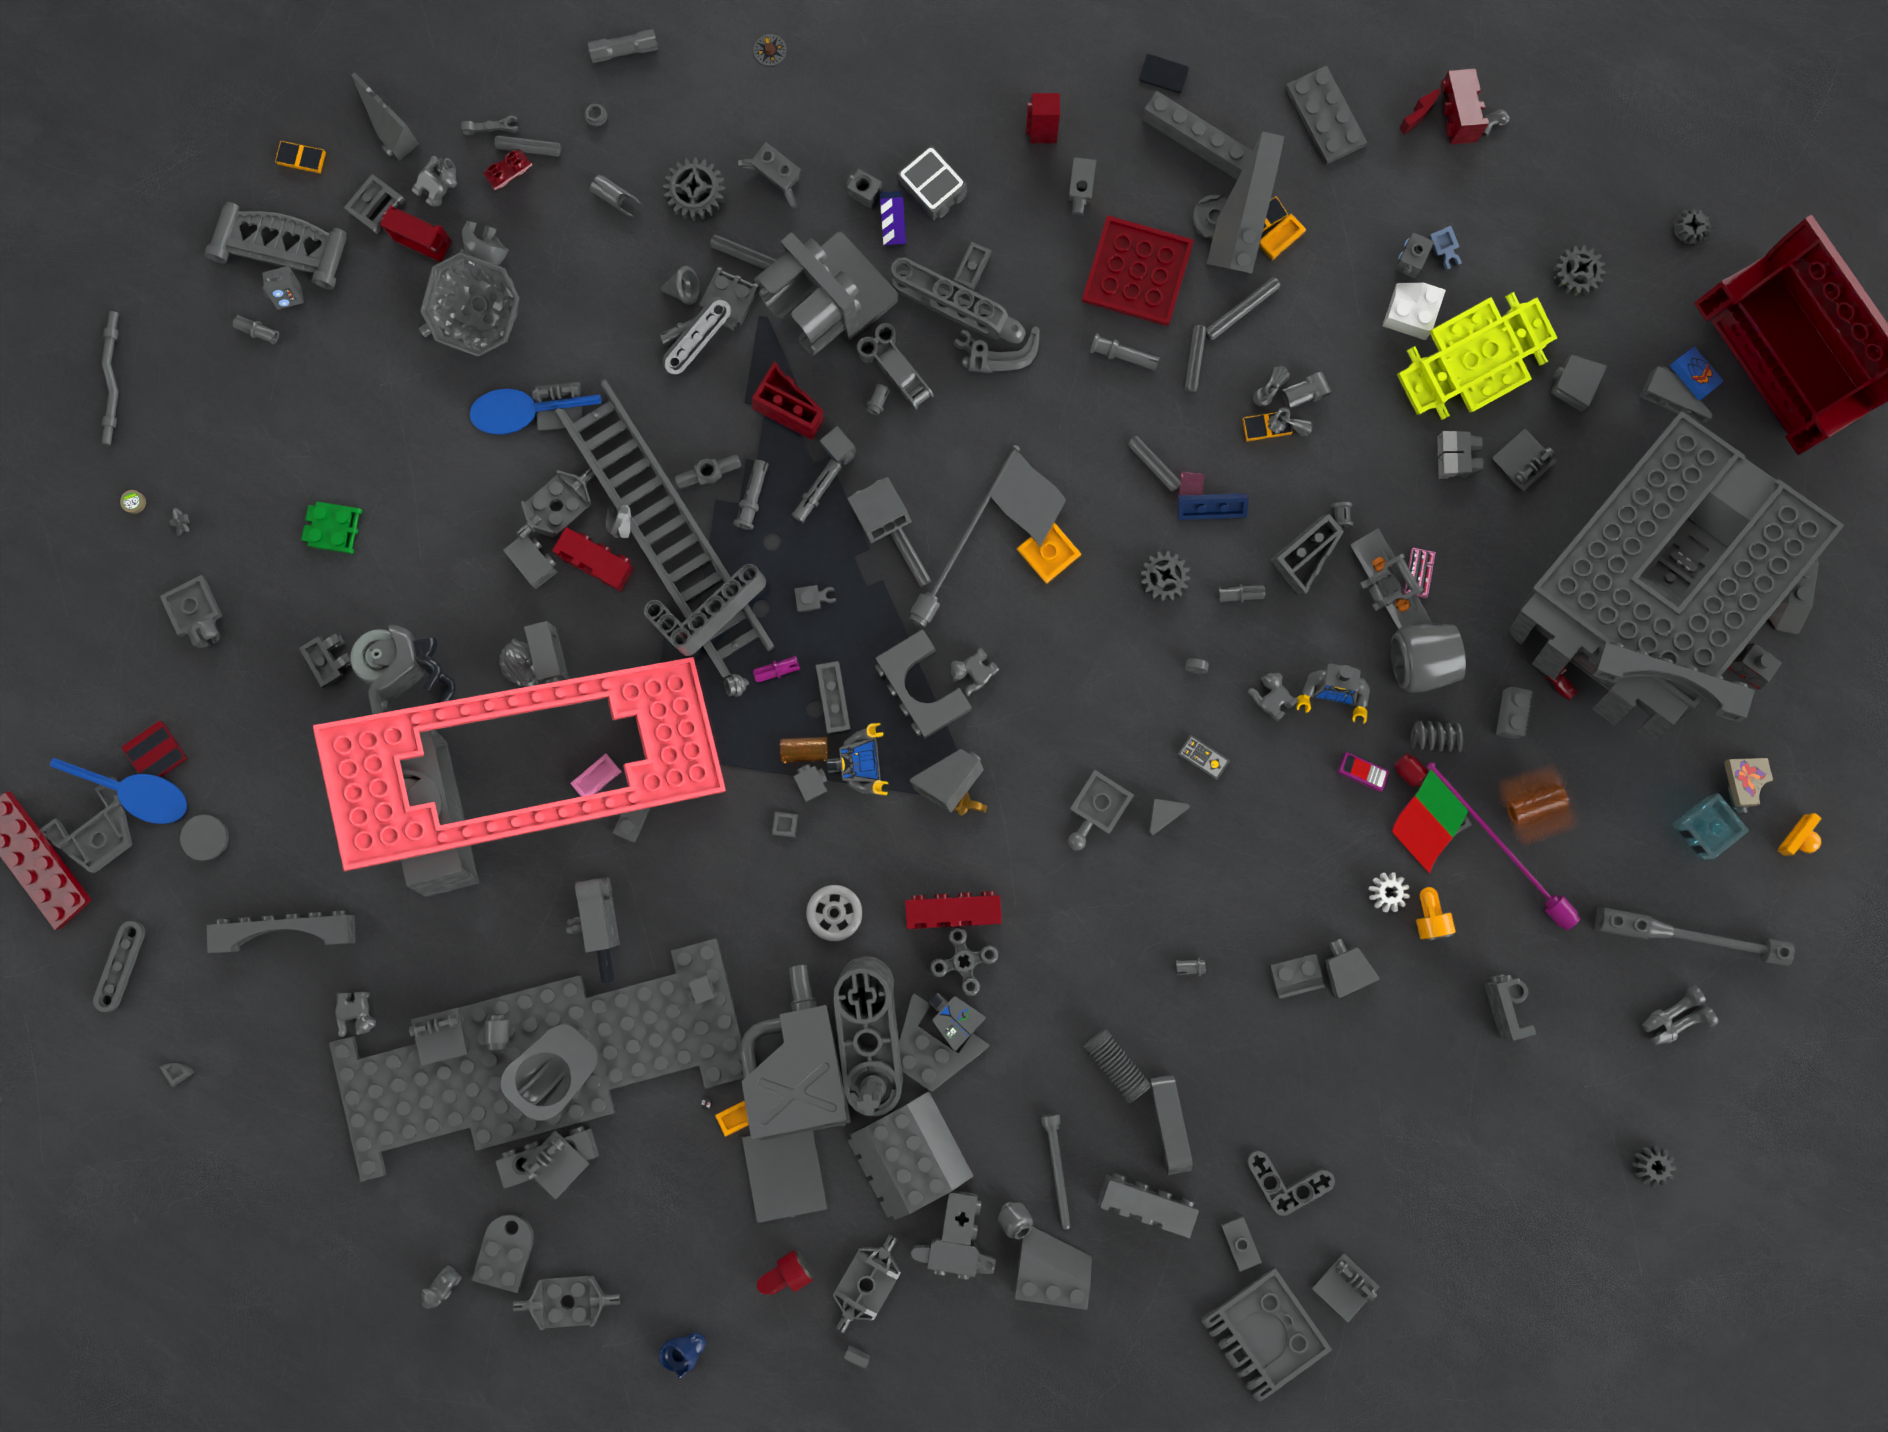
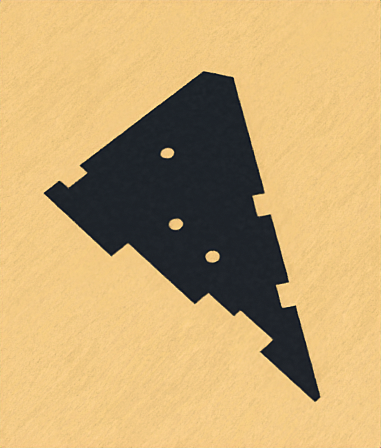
M759 316L744 402L747 404H752L753 395L774 361L797 385L768 317ZM765 416L758 460L765 461L769 465L757 502L759 510L755 512L752 522L753 530H745L733 525L734 520H737L740 510L739 503L716 500L709 544L730 577L744 565L753 564L766 578L765 587L748 605L753 612V606L759 600H765L770 604L771 611L769 615L764 618L756 616L775 647L768 652L758 637L723 659L731 674L740 675L749 681L746 690L738 697L727 695L724 687V678L703 646L693 655L684 656L664 637L660 663L694 658L720 765L795 776L798 774L797 770L810 764L811 767L817 766L818 770L823 769L828 781L847 784V782L842 780V772L828 773L827 759L840 758L839 748L843 747L845 740L857 731L867 728L870 724L880 723L881 725H878L875 730L876 733L883 732V736L873 738L877 739L881 781L888 782L881 789L919 794L911 785V778L958 750L947 726L924 739L922 734L917 736L911 726L914 723L910 715H904L899 707V704L902 703L898 695L892 696L887 687L890 684L887 677L881 678L875 668V665L878 664L876 657L906 640L908 636L884 581L882 580L868 587L864 581L854 556L870 549L838 476L836 475L830 486L819 499V505L812 509L804 523H801L791 515L803 500V494L808 493L827 466L830 458L828 457L813 464L801 434ZM746 459L739 502L744 499L755 460ZM772 533L779 535L782 540L781 547L775 551H770L764 546L765 537ZM711 561L705 565L703 579L717 571ZM723 580L701 593L699 607L724 584ZM817 585L819 592L828 587L834 588L835 591L828 592L826 597L828 599L836 598L835 603L820 602L821 609L798 613L795 588ZM746 618L710 641L716 651L752 630L753 627ZM796 656L800 670L780 675L781 678L777 676L756 682L753 674L754 669L773 664V661L779 662ZM839 661L851 730L828 734L824 712L820 717L812 718L807 714L806 706L812 700L822 702L816 665ZM918 662L908 671L905 679V688L908 694L916 701L934 703L936 700Z

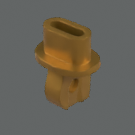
M967 792L953 811H958V814L961 816L968 809L986 813L987 806L970 800Z

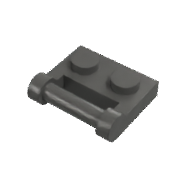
M371 174L344 209L372 232L378 234L381 231L380 224L383 213L388 210L390 205L396 209L398 205H402L405 202V199L375 175ZM387 196L391 197V200L387 203V205L382 209V211L377 215V217L373 221H371L369 217L379 207L383 200Z

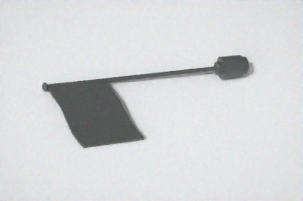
M1013 445L1011 447L1013 449L933 591L920 594L909 612L911 614L909 620L922 628L930 624L940 606L935 595L990 498L993 499L1006 516L1030 534L1039 548L1044 542L1066 499L1055 485L1030 466L1019 453V446Z

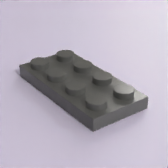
M1327 66L1286 85V90L1326 165L1366 146L1367 141Z

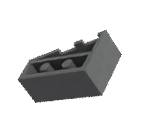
M1330 514L1323 515L1270 561L1298 596L1307 594L1310 585L1319 574L1320 568L1331 554L1344 531Z

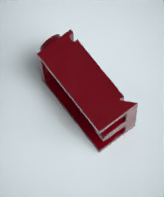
M392 205L381 217L380 225L393 241L433 260L442 262L452 240L441 225L433 226L397 208L395 210Z

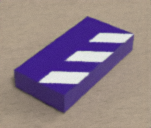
M903 197L880 199L883 245L906 244Z

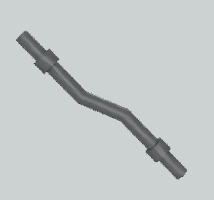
M109 311L107 328H104L103 338L105 342L101 362L109 390L106 414L103 416L101 424L104 427L101 444L111 446L113 429H116L117 419L115 414L119 394L111 366L114 342L117 341L119 332L116 330L119 313L115 311Z

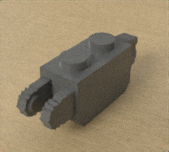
M936 1237L932 1240L931 1246L916 1244L911 1249L912 1252H910L914 1260L928 1263L927 1269H932V1273L937 1275H946V1272L955 1273L956 1278L968 1280L970 1276L975 1277V1274H993L995 1270L996 1258L979 1253L975 1243H970L969 1246L942 1241V1237Z

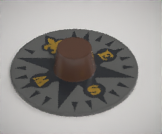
M767 34L761 36L756 41L753 51L759 63L765 66H775L784 60L787 48L781 37Z

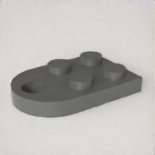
M506 1214L491 1222L484 1235L472 1281L515 1293L520 1292L534 1241L532 1227L526 1219L516 1214ZM508 1221H515L518 1224L517 1233L512 1234L507 1231L506 1225Z

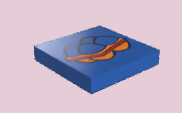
M1695 346L1670 365L1671 369L1699 401L1724 381Z

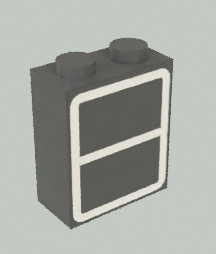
M932 145L897 173L898 183L933 221L938 217L942 218L950 210L949 207L955 202L957 204L960 203L967 195V183Z

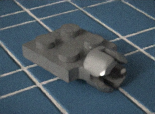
M200 575L160 596L178 636L188 635L192 645L197 648L209 647L208 639H212L213 644L219 641L220 634L215 624L216 620L222 617V614L204 576Z

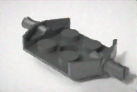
M589 468L581 476L557 470L556 476L525 503L521 502L526 523L515 534L521 540L530 532H537L549 537H555L591 505L586 483L596 476L592 469ZM557 502L562 504L563 508L560 511H553L550 509V505Z
M889 1234L881 1247H859L858 1252L834 1291L833 1297L843 1312V1316L836 1326L838 1330L842 1327L841 1332L845 1333L853 1319L874 1320L901 1273L891 1255V1250L898 1240L895 1236L891 1241L893 1235ZM869 1278L872 1280L873 1288L870 1291L861 1289L860 1281L862 1279Z
M593 1275L540 1279L531 1298L527 1301L513 1302V1306H515L513 1311L528 1310L540 1330L586 1325L593 1327L603 1307L606 1305H620V1294L606 1295V1293H603ZM565 1295H571L574 1298L575 1304L573 1307L568 1308L564 1306L562 1299Z

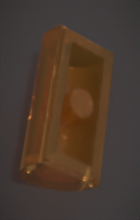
M828 737L781 739L780 754L782 763L827 761Z

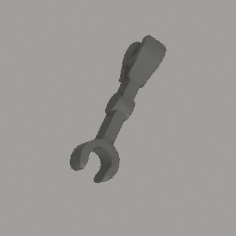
M511 115L495 122L474 123L463 121L461 122V130L465 136L473 135L475 132H492L494 130L516 133L518 132V127H510L509 124L511 122H518L515 116Z

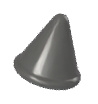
M682 266L661 286V291L687 305H692L699 297V280L691 267Z

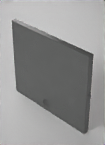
M814 1131L759 1142L751 1140V1136L742 1137L757 1223L786 1217L793 1218L796 1215L828 1209Z

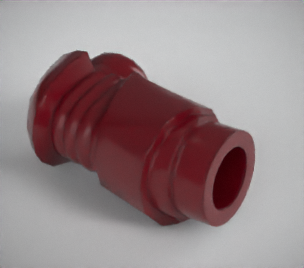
M1566 666L1554 680L1546 675V679H1550L1553 685H1555L1559 695H1562L1567 700H1570L1579 691L1563 675L1567 671Z

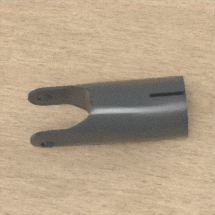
M600 174L596 176L590 186V192L625 215L634 217L622 209V201L628 197L640 204L642 203L635 196Z

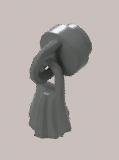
M1283 366L1274 367L1266 387L1257 389L1253 395V401L1256 405L1264 407L1271 403L1272 397L1275 396L1278 389L1289 380L1290 373L1288 369Z
M1287 408L1279 409L1274 417L1271 416L1268 420L1269 425L1267 427L1277 434L1280 431H1284L1287 426L1286 422L1302 437L1309 435L1312 431L1310 421L1290 419V411Z

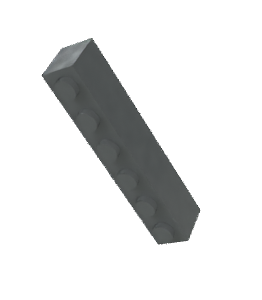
M1156 91L1144 109L1142 119L1144 122L1238 180L1252 150Z

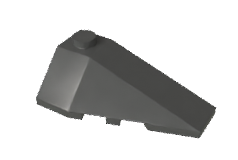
M354 72L351 76L375 131L383 143L381 148L389 157L394 155L399 161L402 160L419 145L418 141L389 106H386L377 94L375 95L371 88Z

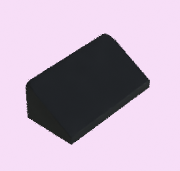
M1146 54L1139 81L1181 94L1189 66Z

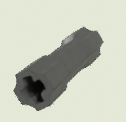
M654 29L609 40L601 39L588 42L589 53L593 63L610 60L617 56L658 50Z

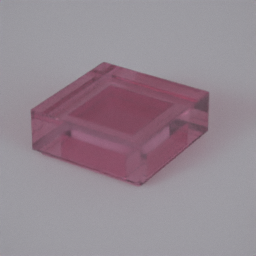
M1182 472L1179 496L1202 495L1205 474Z

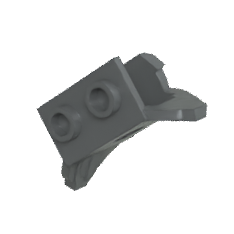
M767 142L764 143L753 159L738 160L739 167L759 172L785 193L787 201L792 208L796 207L791 186L799 180L801 171L799 167Z

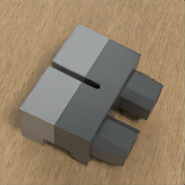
M1442 431L1437 436L1439 479L1459 476L1466 478L1470 474L1483 470V459L1471 458V451L1482 450V437L1471 436V432Z

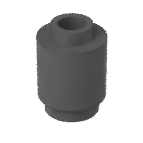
M489 1015V1020H484V1043L487 1044V1049L489 1050L506 1049V1043L509 1042V1019H504V1015Z

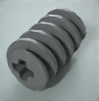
M1417 720L1411 732V747L1414 749L1416 743H1419L1420 750H1423L1425 744H1428L1429 750L1432 751L1435 744H1437L1439 751H1442L1444 745H1447L1448 752H1451L1453 746L1456 745L1457 751L1461 752L1463 747V731L1459 723H1453L1451 726L1449 722H1444L1442 725L1439 721H1436L1434 724L1431 721H1426L1423 725L1421 720Z

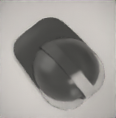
M558 1025L548 1030L529 1049L514 1060L502 1075V1094L512 1104L509 1112L516 1119L525 1115L527 1118L535 1121H545L558 1115L594 1071L597 1063L596 1048L570 1025Z

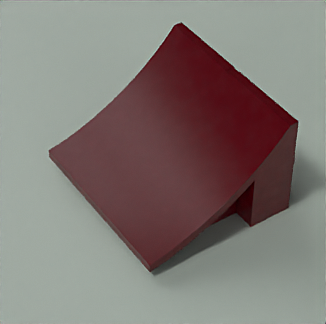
M1813 215L1806 217L1768 251L1765 257L1724 279L1694 302L1706 322L1719 315L1711 321L1788 433L1785 437L1798 456L1865 414L1888 402V323Z

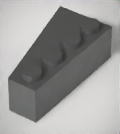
M1113 1173L1112 1176L1106 1174L1097 1200L1101 1209L1108 1211L1109 1207H1112V1210L1119 1215L1125 1217L1134 1215L1135 1219L1149 1225L1155 1223L1161 1229L1190 1238L1199 1212L1194 1207L1195 1202L1182 1197L1180 1201L1171 1198V1193L1160 1189L1156 1193L1148 1190L1149 1185L1136 1181L1134 1185L1126 1182L1127 1177L1117 1173Z

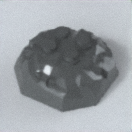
M460 252L432 267L420 312L435 341L475 356H481L507 343L513 323L517 317L520 298L505 268Z

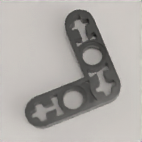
M1254 1150L1247 1156V1165L1274 1212L1281 1216L1288 1215L1329 1192L1335 1185L1333 1174L1325 1169H1319L1292 1185L1285 1187L1269 1157L1264 1152ZM1256 1155L1259 1158H1264V1160L1261 1163L1265 1170H1267L1269 1167L1271 1169V1171H1267L1261 1174L1260 1177H1258L1257 1175L1258 1173H1262L1260 1168L1257 1165H1252V1163L1255 1161L1254 1157ZM1320 1175L1329 1177L1326 1181L1328 1185L1319 1184L1315 1186L1318 1191L1314 1193V1189L1308 1181L1312 1180V1183L1315 1184L1320 1181ZM1268 1176L1275 1177L1277 1181L1273 1189H1266L1264 1187V1179ZM1299 1186H1307L1309 1189V1195L1305 1199L1297 1197L1296 1190ZM1289 1192H1291L1292 1197L1297 1201L1296 1204H1294L1293 1201L1287 1202L1285 1204V1210H1282L1280 1207L1276 1208V1206L1279 1204V1198H1282L1284 1201L1291 1198L1287 1194Z

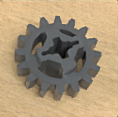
M1585 245L1580 250H1578L1577 246H1574L1570 251L1568 249L1565 250L1562 254L1563 256L1557 259L1556 262L1558 264L1554 267V270L1559 273L1554 278L1561 280V283L1558 285L1559 287L1564 285L1567 287L1566 293L1573 290L1574 296H1577L1581 291L1583 296L1589 293V290L1594 292L1598 288L1597 286L1604 281L1601 277L1606 274V271L1601 270V268L1606 264L1605 262H1599L1601 254L1593 255L1594 248L1588 252ZM1583 268H1585L1583 271L1578 272V273L1575 274L1576 271L1582 270Z
M1167 551L1165 556L1157 552L1156 559L1150 556L1148 558L1150 564H1143L1142 567L1146 571H1141L1140 576L1145 578L1141 581V585H1147L1145 593L1152 592V599H1155L1158 595L1161 602L1166 597L1173 601L1174 594L1178 597L1182 596L1180 589L1187 590L1188 586L1184 582H1189L1191 577L1185 576V574L1190 571V568L1183 567L1186 561L1184 559L1179 562L1177 560L1178 554L1170 557V551ZM1162 562H1167V563H1168L1167 565H1164V566H1161V567L1158 566V565H1156V564L1162 563ZM1175 567L1178 569L1180 577L1176 575ZM1166 572L1169 575L1166 581H1163L1161 578ZM1150 574L1154 577L1156 586L1152 584ZM1166 587L1175 588L1170 591H1162Z

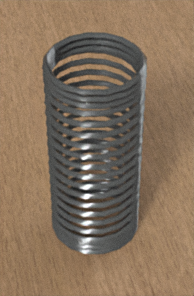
M1107 1029L1098 1033L1085 1044L1084 1048L1087 1052H1090L1089 1055H1093L1098 1051L1092 1056V1059L1100 1055L1095 1059V1062L1102 1059L1097 1064L1098 1066L1105 1062L1100 1069H1103L1105 1066L1107 1067L1103 1072L1110 1069L1105 1075L1108 1076L1112 1073L1108 1079L1114 1077L1111 1082L1117 1080L1113 1086L1119 1084L1116 1089L1121 1088L1119 1090L1120 1093L1124 1091L1121 1096L1125 1095L1124 1099H1126L1127 1103L1133 1102L1150 1088L1151 1083L1148 1082L1147 1078H1143L1144 1075L1141 1074V1071H1138L1139 1068H1135L1136 1065L1133 1064V1061H1130L1131 1058H1127L1128 1055L1125 1054V1051H1122L1120 1045L1117 1044V1041H1114V1038ZM1108 1043L1104 1048L1098 1051L1103 1045ZM1111 1046L1107 1051L1101 1054L1106 1048ZM1114 1049L1110 1054L1103 1058L1108 1052ZM1116 1053L1112 1058L1106 1061L1110 1056ZM1117 1056H1119L1115 1061H1113L1111 1064H1109L1112 1060H1114ZM1140 1078L1137 1082L1131 1085L1136 1079Z

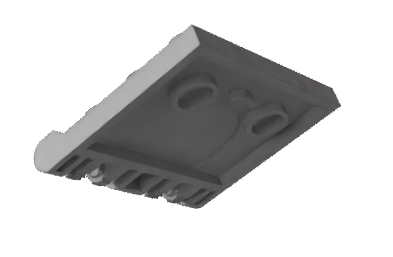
M1275 1267L1218 1308L1207 1313L1200 1320L1206 1329L1215 1325L1209 1331L1211 1337L1217 1336L1229 1327L1232 1334L1220 1340L1218 1343L1220 1350L1238 1340L1239 1343L1228 1348L1224 1355L1234 1369L1251 1359V1362L1238 1370L1237 1374L1239 1377H1245L1254 1369H1258L1260 1374L1246 1383L1248 1390L1254 1389L1251 1394L1257 1403L1263 1401L1332 1351Z

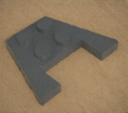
M110 777V779L118 781L117 778ZM102 785L96 787L95 790L106 808L72 834H68L58 819H53L40 829L42 834L53 845L62 849L69 857L91 873H96L133 845L125 809L118 799L117 791Z
M914 993L911 997L899 1041L902 1072L933 1092L984 1052L990 1044L974 1033L970 1035L959 1053L918 1026L931 1005Z

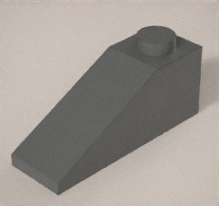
M1658 366L1650 372L1639 397L1677 414L1682 411L1702 425L1712 418L1713 414L1701 400L1699 401L1677 374L1673 373V370Z

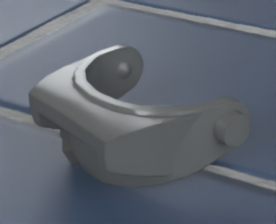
M611 505L608 508L605 525L606 532L612 534L615 538L629 537L631 521L629 506L621 505L618 510L615 505Z

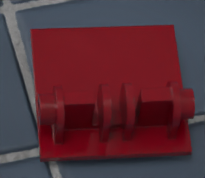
M519 149L508 153L501 162L490 165L483 175L494 190H500L509 181L511 182L513 178H517V175L520 176L528 171L532 163Z

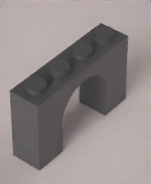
M922 629L876 657L878 664L875 665V668L881 678L887 677L890 682L887 687L892 696L898 695L902 703L899 704V707L904 715H910L914 723L911 726L917 736L922 734L924 739L970 712L972 707L960 688L934 703L918 702L908 694L905 688V679L908 671L915 664L935 653V647Z

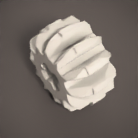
M1381 873V880L1378 878L1373 879L1376 887L1369 886V890L1374 891L1375 895L1369 896V899H1377L1374 905L1375 908L1382 906L1383 912H1388L1390 908L1393 912L1398 911L1397 904L1401 907L1406 905L1402 898L1408 899L1410 895L1403 893V890L1409 889V885L1401 886V883L1404 881L1403 877L1396 879L1395 873H1390L1389 877L1386 873ZM1392 888L1393 892L1391 893H1393V896L1386 897L1385 893L1387 892L1385 889Z

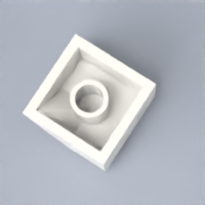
M1397 283L1382 326L1426 340L1430 335L1429 331L1434 327L1446 290L1426 283Z

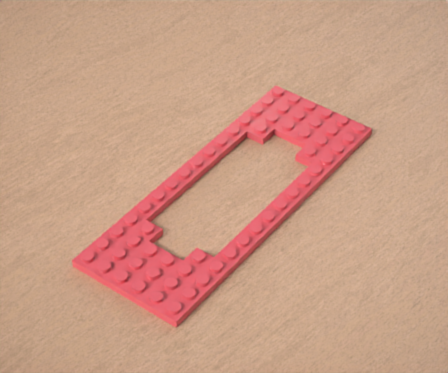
M693 657L313 725L344 872L726 791ZM603 698L608 699L612 720L636 717L646 760L623 765L628 784L626 788L440 825L435 802L415 806L409 805L400 761L424 756L419 732Z

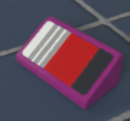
M1345 752L1337 773L1377 792H1382L1389 771Z

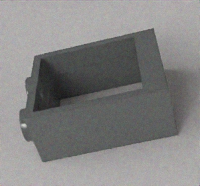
M548 621L525 626L524 629L537 681L546 684L568 680L569 676L557 628Z

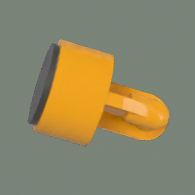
M1432 887L1424 888L1420 893L1424 917L1416 919L1420 939L1429 941L1453 936L1456 931L1451 912L1442 914L1437 891Z

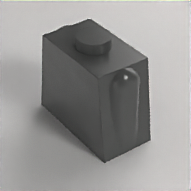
M1576 355L1569 356L1564 361L1563 366L1557 368L1553 377L1556 381L1550 394L1583 412L1589 407L1607 365Z

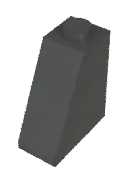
M960 749L912 777L910 783L916 792L951 813L984 769L978 755L971 751L967 753Z

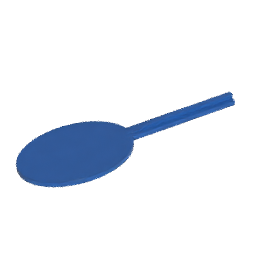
M499 389L484 394L474 402L470 410V419L474 426L483 432L496 435L510 434L526 427L533 420L536 412L601 404L602 398L601 395L535 403L529 395L522 391Z
M53 758L50 762V766L116 790L122 806L141 820L166 824L179 820L186 813L187 801L184 794L176 785L162 777L150 774H136L119 782Z

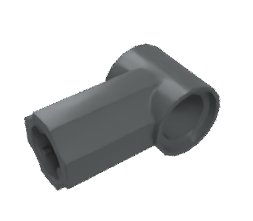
M1323 372L1315 373L1304 379L1303 382L1282 390L1283 400L1289 409L1311 400L1313 402L1321 400L1332 393Z

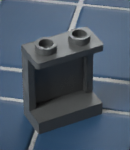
M1500 974L1490 977L1491 981L1484 983L1499 1037L1514 1041L1536 1035L1534 1025L1518 1023L1510 998L1508 986L1520 983V979L1512 978L1511 974Z

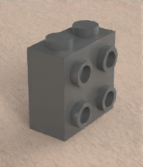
M888 477L876 481L873 485L857 491L847 498L871 543L912 522Z

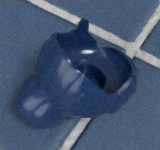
M692 1332L687 1337L667 1340L659 1351L658 1361L668 1371H676V1374L679 1375L678 1378L681 1379L694 1368L699 1354L705 1350V1337L699 1332Z

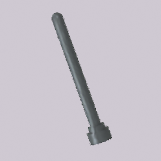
M1057 1113L1041 1116V1124L1045 1131L1048 1132L1061 1227L1064 1230H1068L1070 1228V1218L1057 1129H1059V1124H1061L1060 1115Z

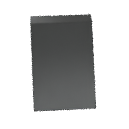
M1159 799L1152 800L1148 834L1153 836L1188 810L1190 806L1187 803Z

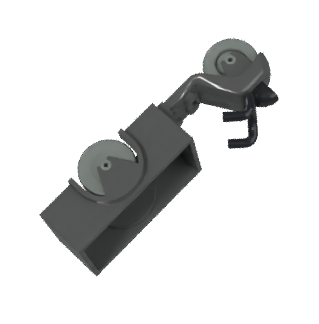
M388 625L390 631L383 629L369 631L363 634L353 645L350 656L351 665L357 676L365 683L371 685L368 695L373 715L394 711L393 706L389 705L419 681L424 675V670L430 676L422 688L431 692L437 681L442 682L447 687L437 703L450 701L455 693L456 684L454 680L441 672L440 664L432 658L438 645L436 638L416 640L413 634L406 628ZM436 730L419 732L424 756L400 761L409 805L415 806L435 802L440 825L464 821L465 818L447 741ZM471 845L401 860L406 885L425 897L479 883Z

